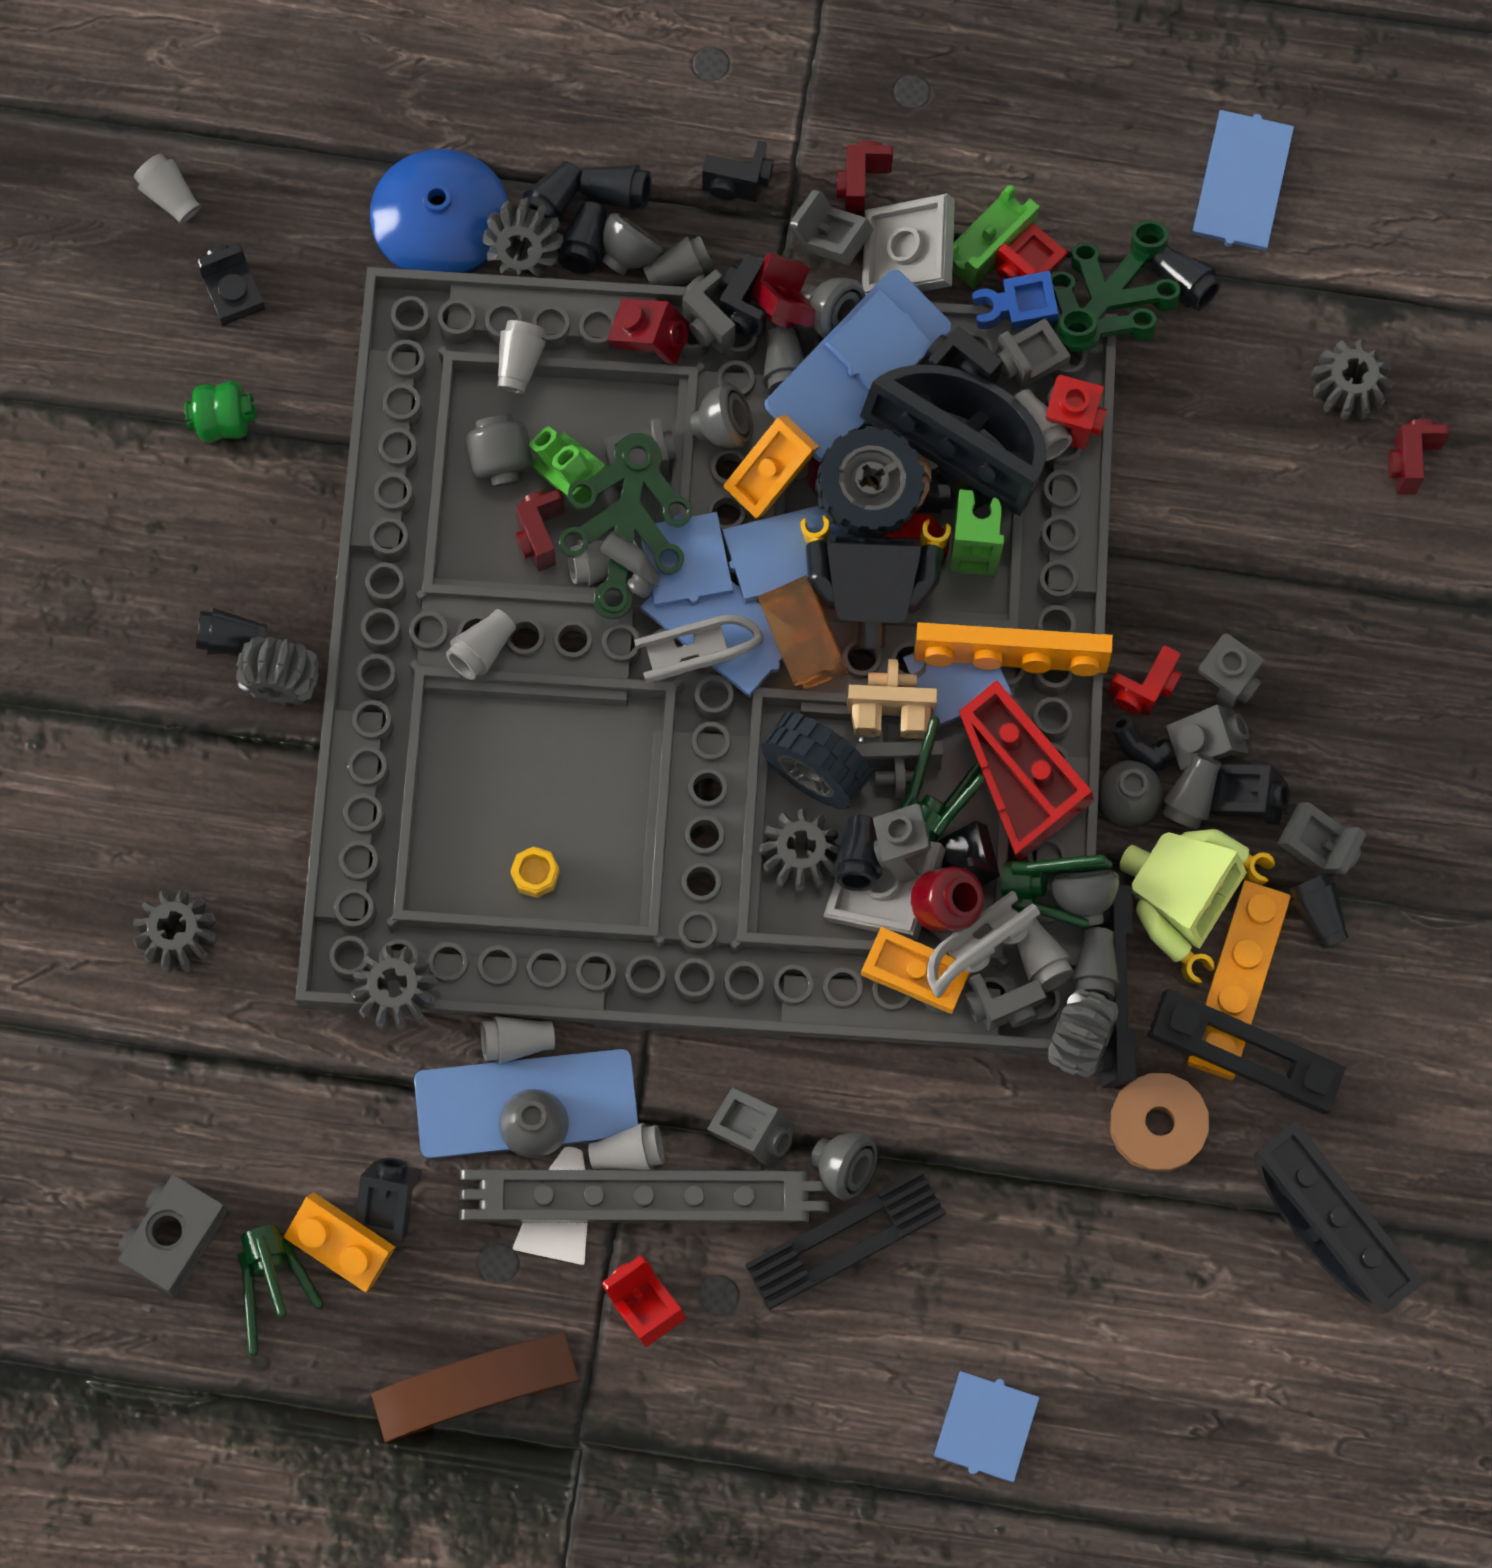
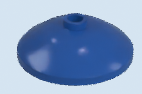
M450 149L420 151L403 158L393 165L376 186L370 205L372 233L380 251L398 269L473 273L489 262L487 261L486 254L490 246L484 244L482 240L485 230L489 229L487 220L491 213H500L502 204L507 202L508 199L504 187L496 174L474 156ZM436 196L446 199L441 205H432L430 200Z

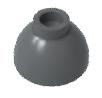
M619 213L609 215L603 230V244L606 253L602 261L614 271L624 276L629 269L643 268L664 253L662 244L636 223Z
M843 277L832 278L824 281L819 286H810L806 290L804 297L815 309L814 330L822 338H825L865 297V291L861 283L857 280Z
M723 383L711 390L702 400L699 411L691 414V427L699 440L707 438L717 446L737 449L746 447L752 437L753 422L750 408L742 392L731 383Z
M1134 760L1120 761L1108 767L1100 776L1098 807L1103 815L1113 823L1126 827L1140 826L1150 821L1158 813L1163 800V787L1156 772L1146 764Z
M1112 870L1066 873L1054 877L1050 885L1056 902L1064 911L1086 918L1089 921V926L1104 923L1103 913L1113 904L1117 896L1119 875Z
M527 1089L513 1095L504 1105L499 1119L500 1134L504 1143L511 1151L526 1158H540L553 1153L564 1142L569 1126L566 1109L560 1100L553 1094L541 1089Z
M845 1133L831 1140L822 1138L817 1142L812 1151L811 1163L819 1169V1175L825 1187L837 1198L848 1201L858 1196L871 1180L877 1163V1147L871 1136L862 1133Z

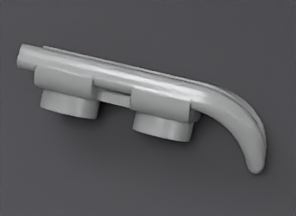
M727 614L638 638L634 642L636 649L642 647L647 649L652 670L643 672L646 683L730 661L755 649L763 642L764 636L757 624L752 620L740 615ZM721 625H739L749 630L754 638L727 649ZM693 633L694 643L676 647L674 638Z
M1011 891L982 912L979 920L971 927L956 931L942 941L931 954L927 966V978L936 998L942 997L951 982L962 971L972 973L985 968L990 961V955L995 952V947L1000 943L1015 944L1023 940L1028 934V928L1034 923L1033 919L1040 915L1037 906L1032 903L1018 913L1011 907V905L1018 901L1016 893ZM985 924L991 929L989 933L980 939L973 936V933ZM948 952L955 961L938 979L940 962Z

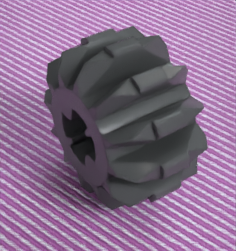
M527 197L521 199L518 208L508 200L502 204L500 213L494 212L489 216L487 220L489 229L485 230L482 240L484 244L490 246L486 254L487 261H502L499 268L501 274L508 272L509 268L516 269L517 276L525 277L529 270L538 278L543 275L546 269L545 265L552 267L557 262L559 257L557 249H560L563 244V235L555 232L560 224L558 217H544L547 210L545 203L538 206L537 210L530 209ZM515 235H521L520 240ZM528 238L530 243H525V239Z
M1362 339L1355 342L1353 349H1350L1341 340L1336 343L1334 352L1329 350L1323 351L1318 360L1320 365L1314 367L1311 375L1312 380L1318 383L1313 389L1314 398H1327L1323 407L1325 413L1332 411L1335 407L1341 409L1340 416L1342 421L1349 418L1352 410L1363 420L1368 417L1370 408L1375 410L1381 409L1386 401L1384 395L1389 394L1393 386L1392 380L1386 377L1391 370L1390 362H1377L1381 353L1379 347L1372 349L1369 353L1363 351ZM1344 376H1351L1352 378L1347 381ZM1356 378L1360 384H1352V382Z
M272 636L266 639L255 637L250 642L244 643L242 653H239L236 664L238 670L235 679L239 682L238 686L243 691L250 692L254 698H263L268 703L273 701L279 702L282 705H287L288 703L298 705L304 703L305 700L311 699L313 689L317 687L320 663L317 661V655L311 650H306L303 644H294L289 642L288 639L280 640Z
M802 808L798 810L797 821L792 822L789 815L783 812L779 814L778 818L781 829L776 826H766L764 835L769 842L760 844L759 854L770 858L763 864L765 874H773L780 871L776 882L778 887L783 888L786 886L791 878L796 880V892L803 893L805 880L809 879L816 889H820L824 884L821 873L827 876H835L833 872L834 862L832 860H836L840 846L833 844V842L838 838L839 831L836 827L822 830L826 819L823 814H818L812 823L807 822V811ZM795 844H806L807 858H796Z
M181 889L177 893L175 901H171L167 891L161 890L159 892L161 905L155 907L151 902L144 901L142 908L149 918L139 917L133 921L135 929L143 932L134 938V945L137 949H147L143 958L148 965L155 964L161 960L163 972L170 973L174 968L175 962L179 961L183 971L189 972L192 969L190 957L195 955L203 962L208 959V954L201 945L216 944L217 936L208 930L217 923L213 913H204L207 904L201 897L189 903L187 890ZM181 923L185 932H176L174 939L170 940L165 931L174 930L176 924Z
M384 946L382 953L385 960L378 962L373 955L367 954L364 960L371 971H354V980L363 986L354 989L351 994L355 1002H365L359 1010L363 1019L371 1018L377 1014L376 1026L378 1029L384 1030L388 1026L390 1018H394L398 1031H403L406 1029L404 1016L410 1014L414 1021L420 1023L424 1020V1015L418 1005L434 1006L435 998L426 990L435 987L437 982L434 975L424 974L429 967L428 961L424 957L411 963L413 954L411 948L404 947L398 959H396L391 947ZM398 979L401 985L399 988L401 995L390 997L387 991L389 989L387 982Z
M1078 989L1068 998L1066 1006L1063 1008L1052 1036V1041L1048 1048L1049 1062L1061 1067V1071L1074 1076L1078 1074L1088 1078L1098 1069L1114 1031L1119 1013L1117 1003L1107 1000L1106 996L1094 991L1090 993Z

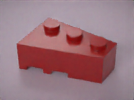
M997 680L959 710L963 725L986 779L1017 861H1022L1094 801L1092 791Z

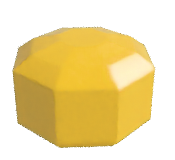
M533 846L516 854L510 873L519 893L539 898L554 891L560 875V869L550 851Z

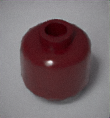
M951 866L930 870L920 876L911 890L910 904L913 915L921 926L932 932L947 933L967 929L979 920L984 909L985 896L981 883L973 873L965 868Z

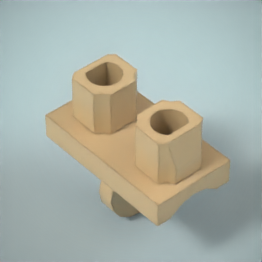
M888 659L887 673L868 672V685H849L847 714H852L854 735L856 737L872 738L880 736L881 717L900 716V737L923 740L927 733L930 718L934 717L937 689L916 688L917 674H898V660Z

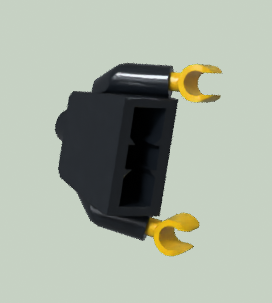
M824 515L823 529L818 533H811L808 530L807 519H802L800 527L804 540L807 542L805 549L808 579L824 606L836 610L837 620L857 621V647L866 649L884 648L886 623H905L908 612L920 610L938 585L944 556L943 548L947 545L951 534L950 525L946 523L944 534L939 538L932 537L927 531L930 519L924 522L920 538L831 535L832 531L829 521Z

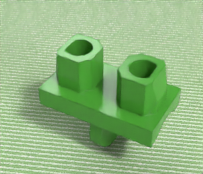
M550 426L545 427L528 445L537 455V458L531 465L532 468L557 490L559 489L565 497H567L568 489L573 482L588 480L607 467L565 432L559 435ZM579 487L573 492L574 500L581 504L588 502L592 497L591 492L585 487Z

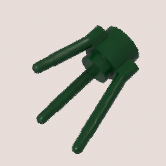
M932 717L908 794L899 807L900 809L912 804L920 805L923 809L931 842L938 841L950 822L986 780L984 775L979 774L982 770L977 760L944 803L929 794H926L922 801L918 800L940 723L938 717Z
M1087 855L1033 862L1005 861L1001 872L1002 897L1014 891L1018 897V901L1015 902V911H1023L1033 903L1040 911V915L1081 928H1087L1089 921L1086 918L1036 902L1035 899L1037 896H1045L1049 874L1107 870L1112 867V862L1107 860L1105 855Z
M265 1225L254 1228L240 1237L244 1252L237 1256L243 1277L248 1353L253 1357L258 1354L253 1269L256 1275H265L270 1296L279 1318H284L287 1314L276 1271L285 1267L283 1259H286L313 1306L316 1309L323 1307V1301L298 1259L293 1244L285 1238L282 1239L278 1225Z

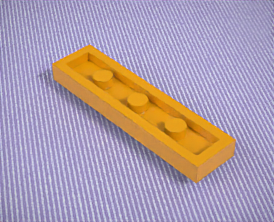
M918 622L914 645V661H925V663L934 667H946L953 663H973L976 668L982 670H995L1002 666L1022 668L1030 673L1063 670L1071 671L1078 676H1093L1098 673H1107L1112 655L1113 635Z
M1244 880L1205 1005L1245 1023L1252 1024L1291 895ZM1207 1025L1202 1038L1203 1041L1239 1057L1242 1056L1246 1043ZM1188 1055L1185 1064L1186 1066L1233 1081L1236 1075L1194 1055Z

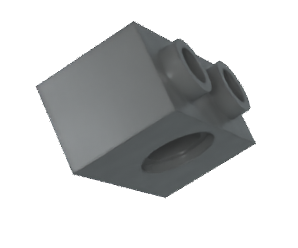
M172 1174L166 1184L159 1182L151 1192L145 1205L149 1211L139 1227L133 1224L124 1234L118 1246V1251L122 1254L117 1261L130 1272L176 1298L229 1215V1211L217 1200ZM169 1222L181 1224L182 1234L176 1243L169 1246H163L158 1243L157 1235L163 1225Z

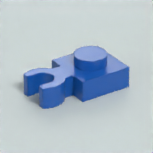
M1050 271L1003 279L1005 291L1003 293H996L991 289H980L972 293L974 306L987 304L993 308L987 314L976 316L979 329H991L997 326L1004 318H1010L1012 330L1030 327L1046 318L1048 323L1059 321Z

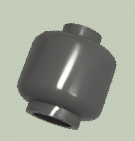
M512 414L492 416L475 421L476 429L469 432L466 437L474 475L483 479L491 478L493 487L520 482L519 472L527 470L533 464L532 451L528 446L530 441L526 426L522 422L513 421Z

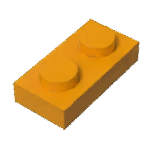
M784 414L777 417L723 487L758 519L767 513L819 449V446Z
M884 927L880 928L861 970V976L949 1014L953 1013L970 973L962 971L951 982L942 997L936 998L927 978L928 962L935 949ZM945 954L938 969V979L955 961L951 956Z
M314 1192L305 1198L283 1237L365 1293L374 1286L396 1248Z

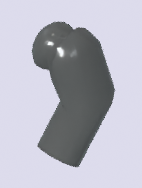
M611 532L603 542L600 552L634 573L627 581V588L642 598L649 597L654 586L658 587L659 573L642 549L615 532Z

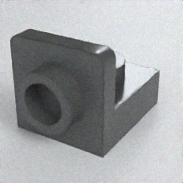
M732 1087L707 1130L714 1137L753 1155L760 1163L772 1169L779 1157L788 1151L796 1126L778 1108Z

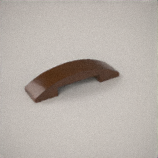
M565 1332L486 1352L422 1373L371 1393L384 1441L388 1443L432 1429L436 1424L527 1395L532 1397L579 1382V1378Z

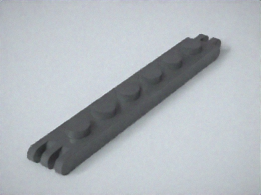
M467 1169L460 1170L459 1172L460 1182L479 1183V1189L459 1190L460 1202L479 1203V1209L459 1210L458 1221L806 1224L809 1223V1214L829 1213L828 1201H809V1194H827L829 1190L825 1187L823 1181H809V1172Z

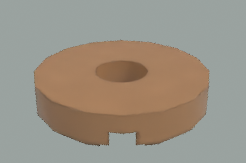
M1149 1073L1136 1078L1135 1081L1126 1085L1118 1093L1110 1112V1134L1117 1151L1131 1165L1149 1171L1168 1173L1186 1166L1200 1153L1209 1133V1112L1201 1094L1188 1081L1170 1073ZM1154 1110L1166 1112L1172 1119V1131L1163 1136L1151 1133L1146 1126L1147 1114Z

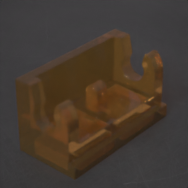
M806 575L758 596L760 605L795 686L802 684L804 689H808L840 675L843 676L850 673L818 595Z

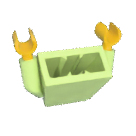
M1218 829L1189 831L1181 835L1170 832L1165 833L1160 837L1151 853L1135 845H1130L1122 855L1119 866L1122 872L1135 877L1131 886L1132 893L1137 901L1136 914L1150 939L1174 962L1181 961L1183 963L1181 972L1184 979L1195 985L1203 982L1193 974V962L1195 960L1200 961L1205 968L1213 971L1214 961L1206 954L1200 953L1195 955L1191 951L1192 945L1199 949L1201 948L1242 879L1262 886L1269 881L1265 876L1256 872L1255 864H1259L1267 870L1275 866V861L1270 854L1263 852L1252 856L1249 854L1248 847Z

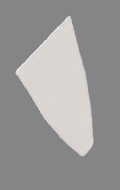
M564 1147L548 1170H585L583 1152L575 1147ZM522 1223L513 1245V1250L584 1265L588 1223Z

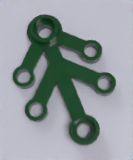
M1144 220L1137 223L1131 232L1130 253L1106 282L1099 265L1100 252L1098 247L1089 242H1081L1072 248L1071 266L1076 272L1082 274L1090 297V301L1085 308H1080L1076 300V281L1074 276L1065 271H1057L1051 274L1055 299L1061 313L1059 321L1055 323L1054 332L1068 351H1088L1094 348L1102 337L1129 333L1134 339L1148 340L1156 333L1157 316L1149 309L1138 308L1133 310L1130 315L1102 318L1107 311L1151 303L1159 310L1169 311L1179 305L1181 288L1176 281L1171 279H1161L1152 285L1126 289L1145 264L1152 263L1156 254L1168 246L1169 231L1164 224L1155 220ZM1080 257H1089L1090 259H1082ZM1056 286H1065L1066 288H1057ZM1166 293V294H1170V296H1164V295H1161V294ZM1137 323H1146L1148 325L1141 326Z
M632 433L625 436L618 442L615 448L613 463L590 479L577 480L570 485L567 495L569 504L576 510L585 511L595 504L596 497L624 479L621 499L579 528L570 527L562 532L559 539V547L565 556L570 558L582 556L589 544L616 526L615 533L632 544L635 530L654 555L655 566L661 573L672 575L682 568L684 562L682 550L674 544H669L640 503L644 483L663 507V518L669 526L675 528L683 527L690 521L692 515V507L689 501L677 496L659 471L662 453L658 443L652 437L643 433ZM638 448L645 451L647 460L643 464L636 465L630 461L629 453L633 449ZM585 487L591 492L592 497L587 503L581 504L574 500L573 492L577 488ZM673 504L682 505L686 509V517L682 520L672 519L668 514L669 507ZM571 534L579 535L583 540V546L577 551L569 550L564 543L567 536ZM665 551L674 552L678 557V564L672 568L663 566L660 561L661 554ZM610 559L607 581L602 582L595 591L594 607L603 618L617 620L629 612L633 596L626 585L628 569ZM609 590L619 591L623 597L622 603L616 607L607 605L604 601L605 593Z

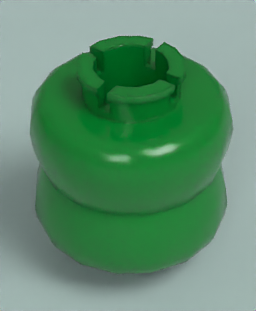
M234 380L223 382L217 386L200 384L192 391V401L186 400L184 404L185 419H191V421L186 423L189 431L196 429L199 439L206 443H213L223 438L242 439L248 434L249 422L256 423L255 403L251 404V402H254V396L251 392L245 394L242 385Z

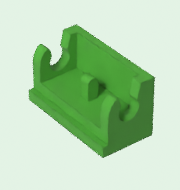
M1012 185L1007 186L1001 192L1000 197L953 242L952 272L973 290L995 269L994 264L997 250L1004 243L1010 246L1032 223L1036 225L1040 206L1032 199H1029L1024 205L1020 204L1014 196L1016 191Z
M959 489L952 525L948 572L996 576L1004 545V535H1000L1001 504L997 498H993L990 504L991 515L988 518L979 519L972 511L975 505L973 491Z

